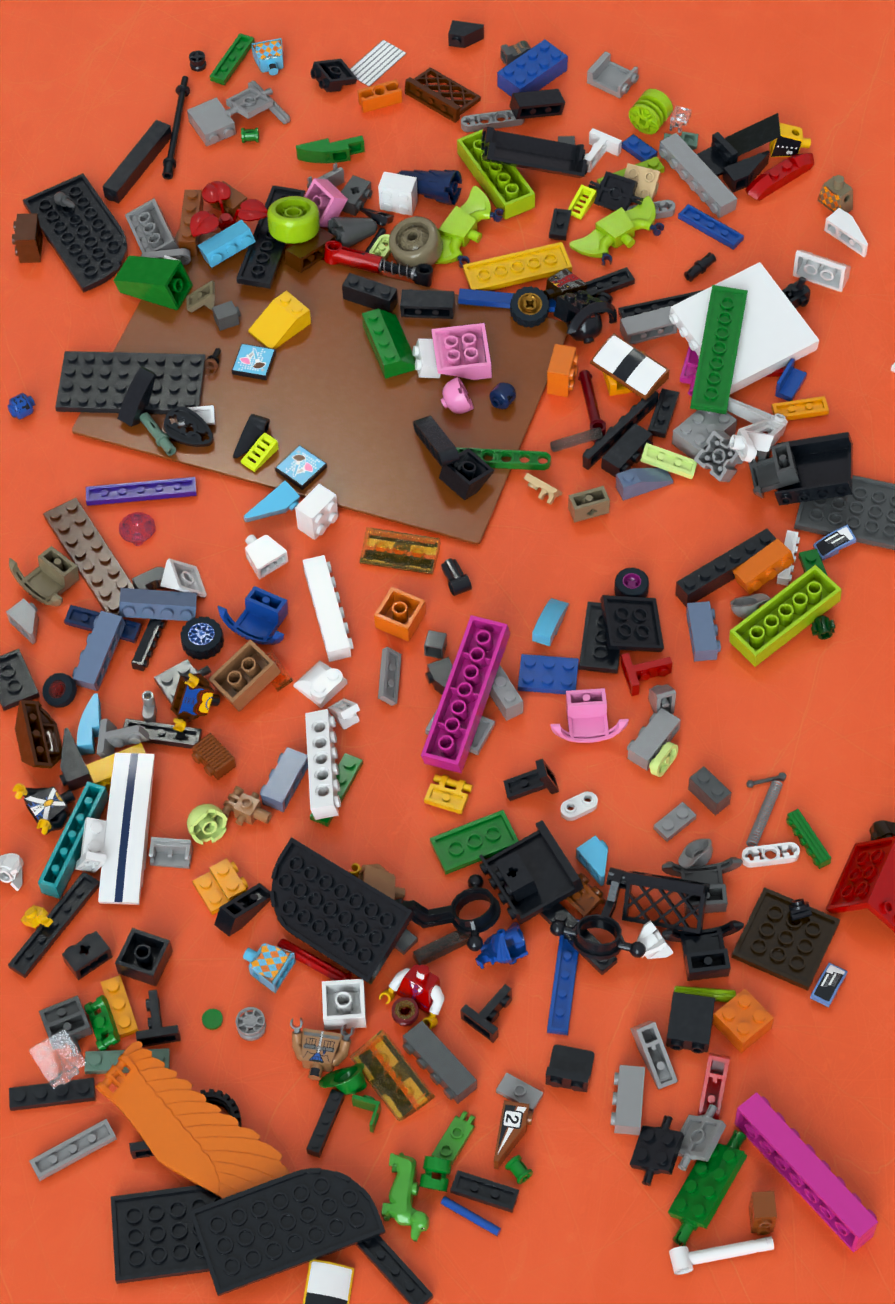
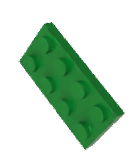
M504 810L430 838L431 846L445 875L481 861L479 857L481 854L484 859L490 858L519 841Z

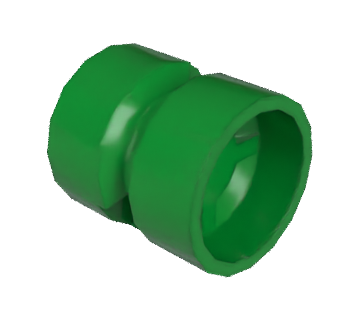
M425 1156L423 1163L425 1173L421 1174L419 1187L447 1192L449 1179L446 1176L451 1172L452 1161ZM432 1172L440 1174L439 1178L433 1179Z

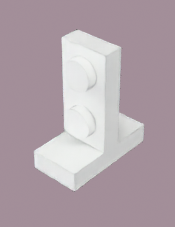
M592 128L589 132V144L592 145V148L583 158L587 160V172L590 173L606 152L619 156L622 140Z
M89 817L85 819L81 857L76 862L75 870L95 873L106 862V854H103L107 821Z

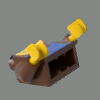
M189 673V677L180 675L171 710L178 716L173 721L176 723L173 727L176 731L183 732L188 722L199 718V716L207 715L210 706L219 705V695L214 694V690L209 686V681L200 673Z

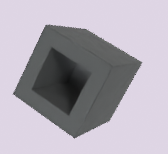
M232 301L212 307L213 317L220 331L239 325L240 310L238 306H234Z

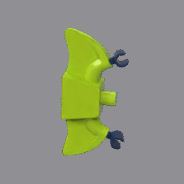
M472 187L466 203L460 208L455 206L438 229L443 241V250L441 256L434 264H448L459 260V267L463 268L462 261H466L468 264L470 260L467 256H463L460 247L467 246L470 240L478 243L482 238V233L477 231V223L493 218L496 222L502 220L503 216L499 215H503L504 211L498 208L492 213L490 201L479 187Z
M646 196L641 205L638 204L627 211H624L621 207L595 223L596 229L586 237L571 241L569 246L582 255L602 258L601 264L605 266L604 260H609L611 265L612 257L608 251L610 246L618 248L624 244L627 248H631L635 244L633 238L635 237L636 230H653V234L659 236L661 231L664 230V225L662 223L654 225L656 218L655 205L651 197Z

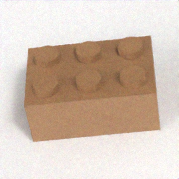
M250 639L209 678V681L240 712L281 671L275 662Z

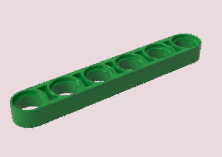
M456 447L458 454L468 449ZM469 448L491 468L547 470L551 466V456L547 452ZM488 455L493 457V459L490 461H485L483 459L485 456ZM506 456L511 458L509 462H504L501 459ZM526 457L529 461L522 463L520 459ZM544 458L547 459L548 462L545 464H541L538 462V460Z

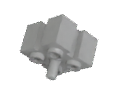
M713 430L706 440V443L709 445L707 448L700 449L694 461L704 469H711L709 473L718 481L730 482L737 472V469L734 467L736 464H742L744 461L740 459L736 450L730 449L729 442L731 437L724 431Z

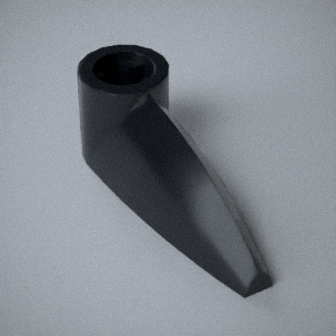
M255 414L250 415L234 451L233 458H238L251 449L259 437L268 431L270 419Z

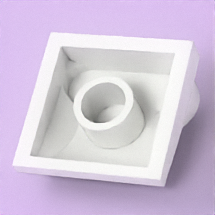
M319 660L293 684V687L318 707L322 708L348 682L340 670L331 668Z

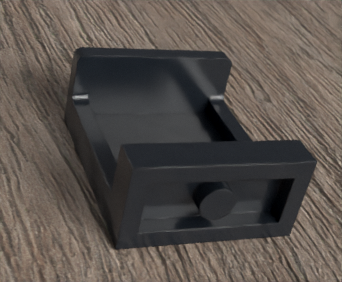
M673 992L666 1046L674 1050L687 1049L694 1053L708 1052L715 998Z

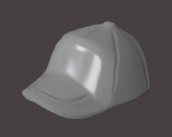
M758 593L735 598L730 602V605L736 616L745 619L771 598L766 594Z
M698 839L689 843L678 859L679 865L684 869H688L691 866L706 865L712 858L713 846L711 840Z

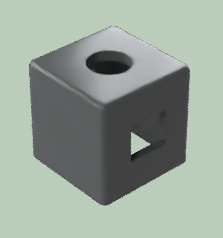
M429 630L424 644V655L443 659L447 646V634Z

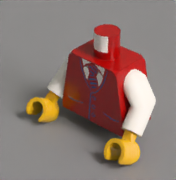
M415 964L411 969L405 968L399 971L388 985L390 988L379 995V1000L384 995H387L389 1000L386 1004H388L395 997L394 991H397L396 994L398 996L413 999L417 1003L418 1008L428 1014L430 1013L422 1021L426 1025L430 1022L429 1029L436 1027L438 1024L436 1015H439L445 999L440 988L439 977L429 972V967L426 965Z

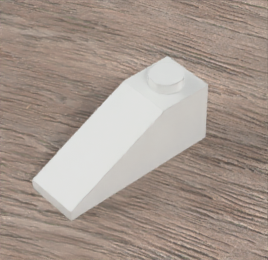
M838 208L826 218L824 231L865 257L868 248L865 237L853 216Z

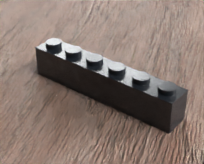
M768 529L761 531L677 581L675 595L686 607L687 603L697 602L735 579L733 570L772 543L776 538Z

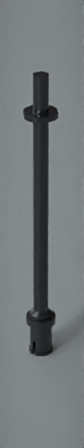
M187 76L182 77L181 85H178L175 89L179 96L168 156L163 160L162 176L167 180L172 179L173 170L176 167L174 155L185 96L190 94V88L187 86Z

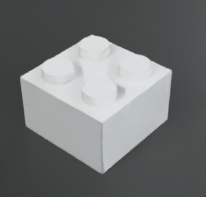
M383 172L378 186L380 210L413 216L418 202L417 177Z
M318 484L295 507L298 530L314 540L319 535H323L326 528L338 519L336 494Z
M364 980L322 981L324 1029H341L346 1024L345 1029H351L352 1027L367 1028Z

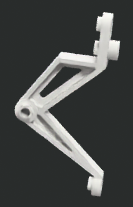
M729 397L727 411L753 423L738 429L737 435L733 434L731 436L729 447L737 451L742 461L751 462L755 459L757 450L768 452L771 446H774L780 437L783 436L788 421L782 414L772 415Z

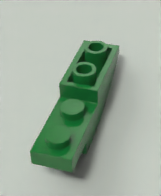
M363 136L332 143L327 138L296 145L297 159L312 163L350 161V155L365 152Z

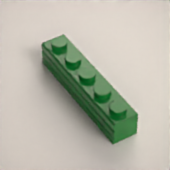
M799 809L788 813L786 822L793 829L794 835L798 836L800 844L806 848L807 854L812 857L813 863L819 869L831 863V856Z

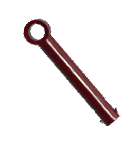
M583 370L579 373L578 380L582 384L590 419V440L595 443L598 438H602L606 434V423L600 418L591 381L592 375L588 370Z

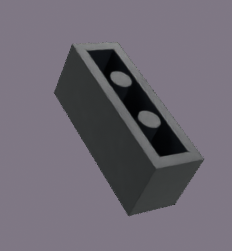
M559 89L513 93L509 106L516 119L562 115L565 101Z
M349 273L342 284L343 299L372 309L379 308L389 313L393 312L398 303L396 288Z
M402 289L400 302L401 317L453 319L454 291Z
M635 423L602 457L601 469L614 477L620 472L629 470L634 463H638L641 459L645 444L653 445V434Z

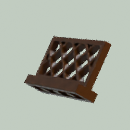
M431 67L414 79L409 77L405 82V94L455 123L459 121L462 113L481 101V96ZM431 74L436 78H427V76ZM428 83H437V85H428ZM453 97H462V100H454ZM465 97H471L472 100H465Z

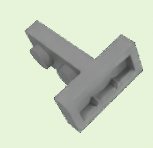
M107 718L100 720L96 754L101 758H105L114 754L116 747L121 748L125 745L149 741V733L141 725L117 729Z

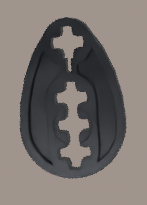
M174 408L168 412L164 419L165 431L173 441L192 447H205L213 443V434L207 423L189 408ZM177 417L176 419L179 423L185 421V426L190 427L192 425L194 431L187 433L186 428L181 427L179 429L177 423L171 424L170 418L174 419ZM206 434H208L209 440L205 439L204 441H202V437L200 435L205 436Z

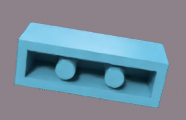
M241 219L197 246L205 261L213 268L256 241L250 228Z

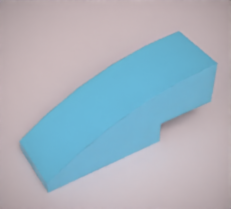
M553 598L548 601L534 627L532 641L551 646L553 638L557 635L569 603Z
M98 693L93 694L87 703L79 722L77 748L81 755L95 754L94 737L99 736L101 703Z

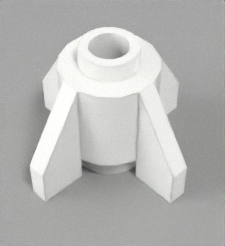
M8 853L0 856V880L5 883L11 882L10 885L16 891L23 885L22 867L24 862L18 854Z
M651 920L643 925L636 941L643 943L646 947V952L641 958L644 956L647 959L666 958L674 953Z

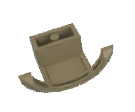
M52 546L38 556L39 567L26 577L22 575L17 563L9 558V568L16 581L33 598L46 605L60 606L63 598L59 595L79 580L78 566Z

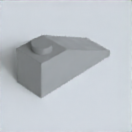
M647 1021L630 1028L637 1048L657 1089L678 1082L656 1022Z

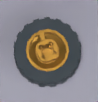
M529 286L518 289L511 299V317L520 326L523 325L530 328L539 326L548 316L549 300L547 295L537 287Z

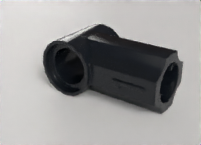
M450 558L441 564V569L448 580V586L453 596L472 590L467 574H463L456 559Z

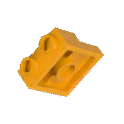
M227 858L209 867L210 872L192 881L212 915L218 913L222 905L246 892V888H248L244 877H238L237 873L239 870L234 861L230 863Z

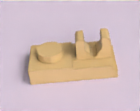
M529 473L524 477L529 482L528 486L535 490L538 488L542 489L538 498L543 500L546 495L549 496L547 503L550 505L556 497L563 493Z

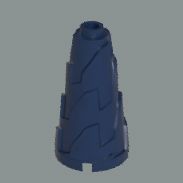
M414 170L396 173L417 177V193L424 195L426 198L448 205H455L459 199L461 188H458V183L462 184V177L459 171Z

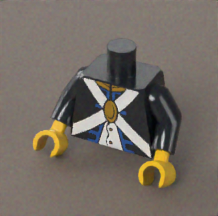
M21 783L16 784L12 790L17 792L15 794L16 799L25 797L26 807L38 823L36 828H41L43 835H47L51 831L61 830L70 816L67 804L75 800L71 790L60 795L55 787L26 788Z

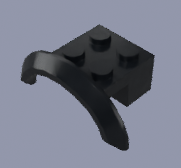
M585 290L557 296L554 316L564 322L571 321L567 334L578 332L582 324L589 317L599 312L608 313L610 324L617 322L615 307L610 302L600 301L599 298L589 295Z
M733 920L719 927L702 930L701 934L667 928L662 932V937L668 941L681 942L687 981L729 976L731 967L728 950L724 947L723 937L738 932L743 928L744 924Z

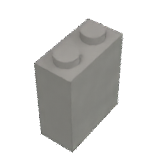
M217 97L187 110L190 124L206 147L236 134L235 122L231 117L227 116L225 108Z

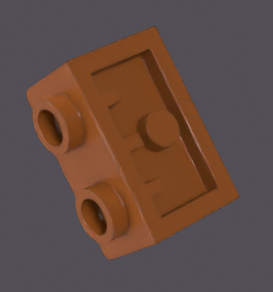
M580 873L578 876L584 889L566 898V900L585 917L590 915L600 903L604 904L606 900L602 897L604 895L603 892L596 886L592 888L588 884L590 880Z

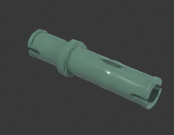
M148 412L141 414L140 421L154 437L156 444L162 447L168 456L175 454L176 447L169 440V436L160 429Z

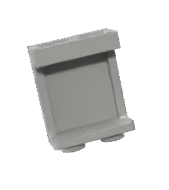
M605 51L587 71V83L617 98H621L638 81V67L635 66L632 70H628L611 62V54Z

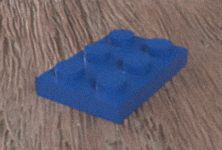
M521 654L518 691L566 694V691L576 690L579 659Z

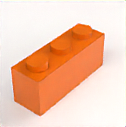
M777 538L734 569L733 574L736 582L750 595L754 591L759 590L769 580L774 579L780 572L789 568L795 561L792 552Z

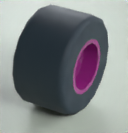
M626 568L617 574L614 587L616 596L647 597L649 580L645 572L637 568Z

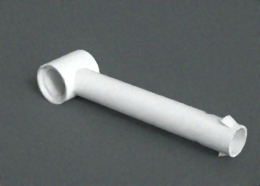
M772 1236L691 1252H689L687 1246H679L671 1249L669 1255L674 1274L682 1275L693 1271V1265L774 1250V1242Z

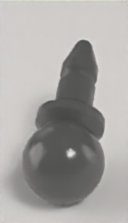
M57 192L54 195V202L57 205L68 206L69 208L75 207L74 202L64 192Z

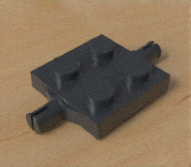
M607 171L600 184L590 181L589 188L597 190L594 204L613 211L622 207L624 211H627L632 202L639 205L643 202V198L634 196L638 185L637 181Z
M664 1116L661 1127L642 1126L630 1165L634 1169L645 1171L642 1184L646 1186H651L654 1174L672 1175L684 1135L682 1132L669 1129L673 1120L670 1116Z

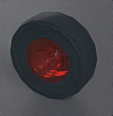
M55 673L45 681L42 691L43 697L51 706L56 708L65 707L76 696V683L69 675Z

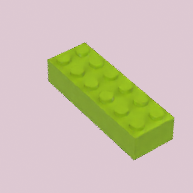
M483 129L457 139V154L495 207L504 211L502 216L505 220L535 208V193L515 166L482 160V155L484 154V150H481Z
M814 565L732 628L729 634V642L756 667L813 623L817 617L822 616L840 602L842 589L819 567Z

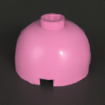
M456 377L446 383L443 387V398L441 399L445 409L449 408L451 412L456 414H463L474 409L473 403L469 399L468 392L460 378Z

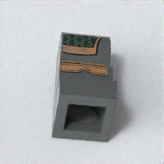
M520 41L509 47L507 44L502 45L500 58L507 66L530 50L531 47L527 41Z
M156 567L132 578L133 586L135 589L146 590L164 588L160 585L165 568Z

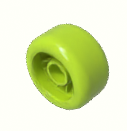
M288 196L274 201L269 206L267 212L268 229L274 239L283 243L298 244L309 241L317 235L320 228L319 209L312 200L301 196Z

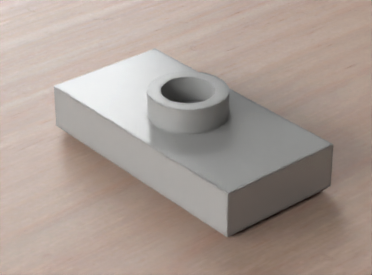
M509 1073L505 1074L496 1089V1093L513 1102L529 1104V1111L534 1112L543 1097L542 1091Z

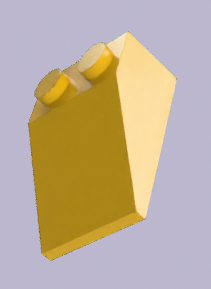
M286 290L269 304L248 332L266 348L276 349L311 324L310 310Z

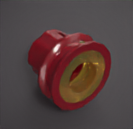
M402 997L393 1003L392 1017L397 1024L406 1027L411 1026L417 1020L419 1010L417 1003L413 999Z

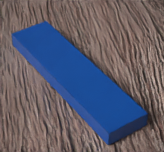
M689 204L678 214V219L733 250L744 240V235Z

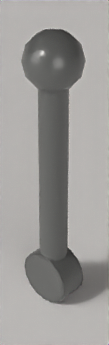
M779 773L778 776L757 781L748 780L746 785L752 788L754 785L770 781H785L786 774Z

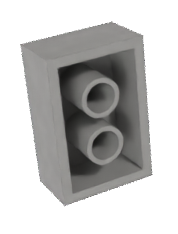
M697 410L673 430L672 444L691 459H694L701 448H707L709 445L706 443V440L713 430L724 431L730 437L735 434L737 419L728 412L720 414Z

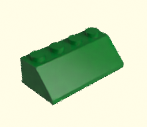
M379 308L362 313L363 328L384 378L414 371L416 360L397 316Z

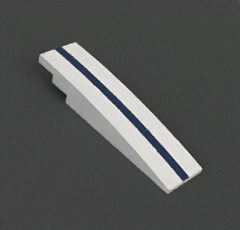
M115 753L103 854H106V862L101 866L99 904L140 905L141 887H143L144 870L146 869L155 754Z

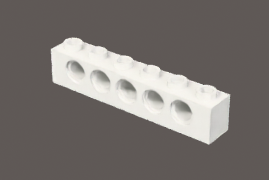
M328 709L305 713L310 810L315 820L339 816L338 807H341V800L339 795H337V791H340V784L338 779H336V775H339V768L337 763H335V759H338V752L336 747H334V743H337L336 733L333 731V728L336 727L335 717L330 715Z

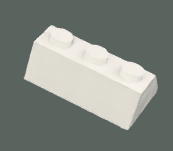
M797 250L793 276L797 278L804 277L806 281L842 292L849 279L851 266L811 252Z

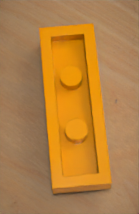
M825 396L774 403L771 406L773 415L777 413L782 414L786 417L787 421L829 414Z
M121 976L102 981V989L108 1000L120 1038L135 1034L139 1030Z

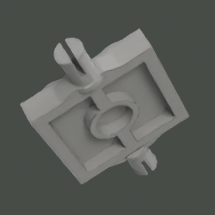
M249 87L226 99V105L230 107V109L226 110L227 116L230 117L235 113H239L249 119L273 106V100L267 97L273 94V90L268 88L264 91H258Z
M710 1104L704 1115H688L680 1130L684 1135V1139L678 1156L682 1157L678 1165L679 1169L686 1171L691 1160L709 1161L726 1128V1124L722 1120L713 1119L718 1109L715 1105Z

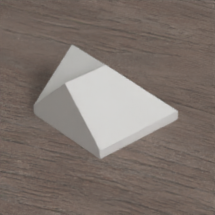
M170 558L167 560L161 587L179 592L197 593V596L203 598L207 596L197 566Z

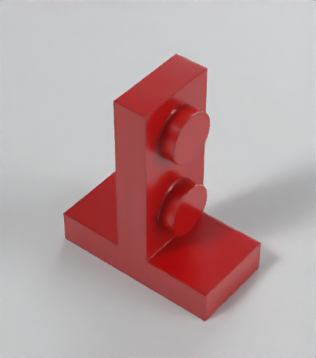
M629 653L621 654V667L631 696L639 695V681H646L657 676L663 677L672 673L671 658L667 657L633 665Z

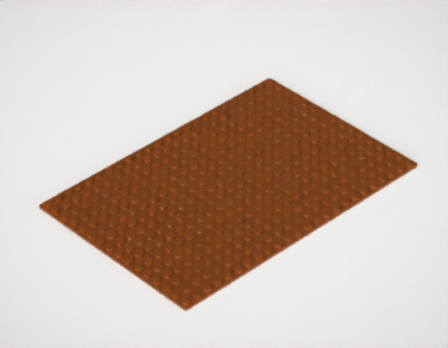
M178 230V232H177V234H176V236H175V240H176V242H177V245H178L179 230ZM211 232L200 235L199 244L218 233ZM248 247L213 268L205 261L198 248L197 256L191 255L190 263L183 265L193 284L188 295L210 281H214V306L232 301L234 306H238L240 310L239 325L220 331L211 309L204 305L191 313L187 310L186 298L178 310L141 299L113 352L205 354L207 360L208 356L213 355L215 349L219 348L221 353L218 357L219 364L215 374L207 375L206 373L209 368L205 367L200 406H214L215 425H208L213 434V443L205 447H192L180 444L170 438L169 440L176 447V452L172 456H168L162 447L156 444L154 437L141 421L140 424L131 427L117 419L119 413L81 412L72 428L73 434L272 489L277 488L286 480L297 494L304 498L320 484L336 494L337 507L479 545L511 469L493 468L494 473L481 489L473 496L464 500L439 479L442 467L417 436L413 421L432 416L455 447L519 450L547 385V371L555 344H564L568 335V328L566 322L551 318H545V321L540 323L539 326L531 328L524 327L523 325L520 326L511 317L509 308L458 304L459 295L454 294L453 319L401 317L400 302L402 289L442 290L340 264L330 265L324 260L318 261L300 273L285 264V252L271 289L238 284L236 278ZM349 273L397 289L398 303L392 314L397 316L411 350H413V346H416L418 338L433 339L431 329L485 324L492 378L471 380L458 377L468 392L467 395L473 403V410L463 414H456L451 412L449 408H444L441 402L443 387L447 382L456 378L455 376L441 374L440 378H419L418 370H414L390 378H384L363 328L362 313L375 309L343 299L342 284ZM287 290L310 310L311 324L275 349L276 354L267 380L232 374V368L241 343L265 347L248 330L276 297ZM499 383H509L516 392L514 402L506 409L494 407L490 401V392ZM149 414L160 429L166 433L164 419L167 414ZM251 414L270 419L266 434L277 440L279 448L255 472L241 463L247 452L238 458H233L238 441ZM177 417L174 419L170 418L171 424L174 422L178 424ZM184 427L186 428L187 433L189 431H194L192 427ZM206 434L205 436L200 435L202 437V441H204L205 439L209 440L208 434ZM299 445L327 463V468L303 490L275 471V467ZM488 455L485 456L483 459L485 461H490L493 459V457ZM506 456L503 457L501 460L504 462H509L511 458Z

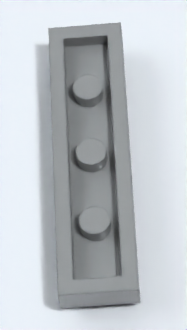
M107 1119L29 1160L39 1181L117 1140Z

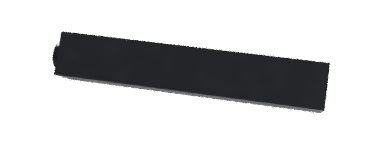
M158 120L152 124L103 185L105 198L116 203L121 202L171 139L170 125Z

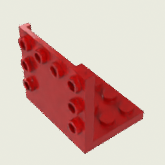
M895 836L855 843L826 907L830 914L869 909L895 932Z

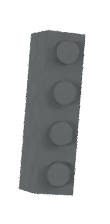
M423 1021L403 1035L402 1046L409 1055L413 1054L416 1057V1062L420 1068L426 1069L430 1073L432 1081L444 1088L443 1091L450 1100L454 1099L459 1104L477 1089V1080Z

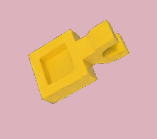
M35 905L27 909L25 915L21 918V922L25 926L36 928L39 924L49 927L53 920L46 917L48 912L44 908Z

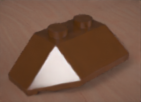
M20 700L15 732L21 760L32 767L52 768L61 759L62 754L57 724L38 701Z

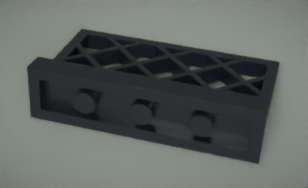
M628 871L625 873L627 883L622 920L646 924L650 921L646 913L654 907L660 915L657 920H651L654 926L673 928L697 934L702 933L707 892H709L710 884L638 871ZM632 885L639 886L643 891V894L636 899L631 893ZM654 888L658 889L663 895L656 902L649 894ZM673 892H678L683 900L674 906L668 896ZM693 895L701 896L700 905L694 909L688 899ZM644 896L652 904L646 910H643L638 903V900ZM665 899L671 909L663 914L657 904ZM685 902L691 912L682 917L677 907ZM633 904L641 912L637 917L628 916L629 907ZM672 911L680 919L675 924H670L665 917ZM693 914L698 920L697 928L690 927L685 919Z

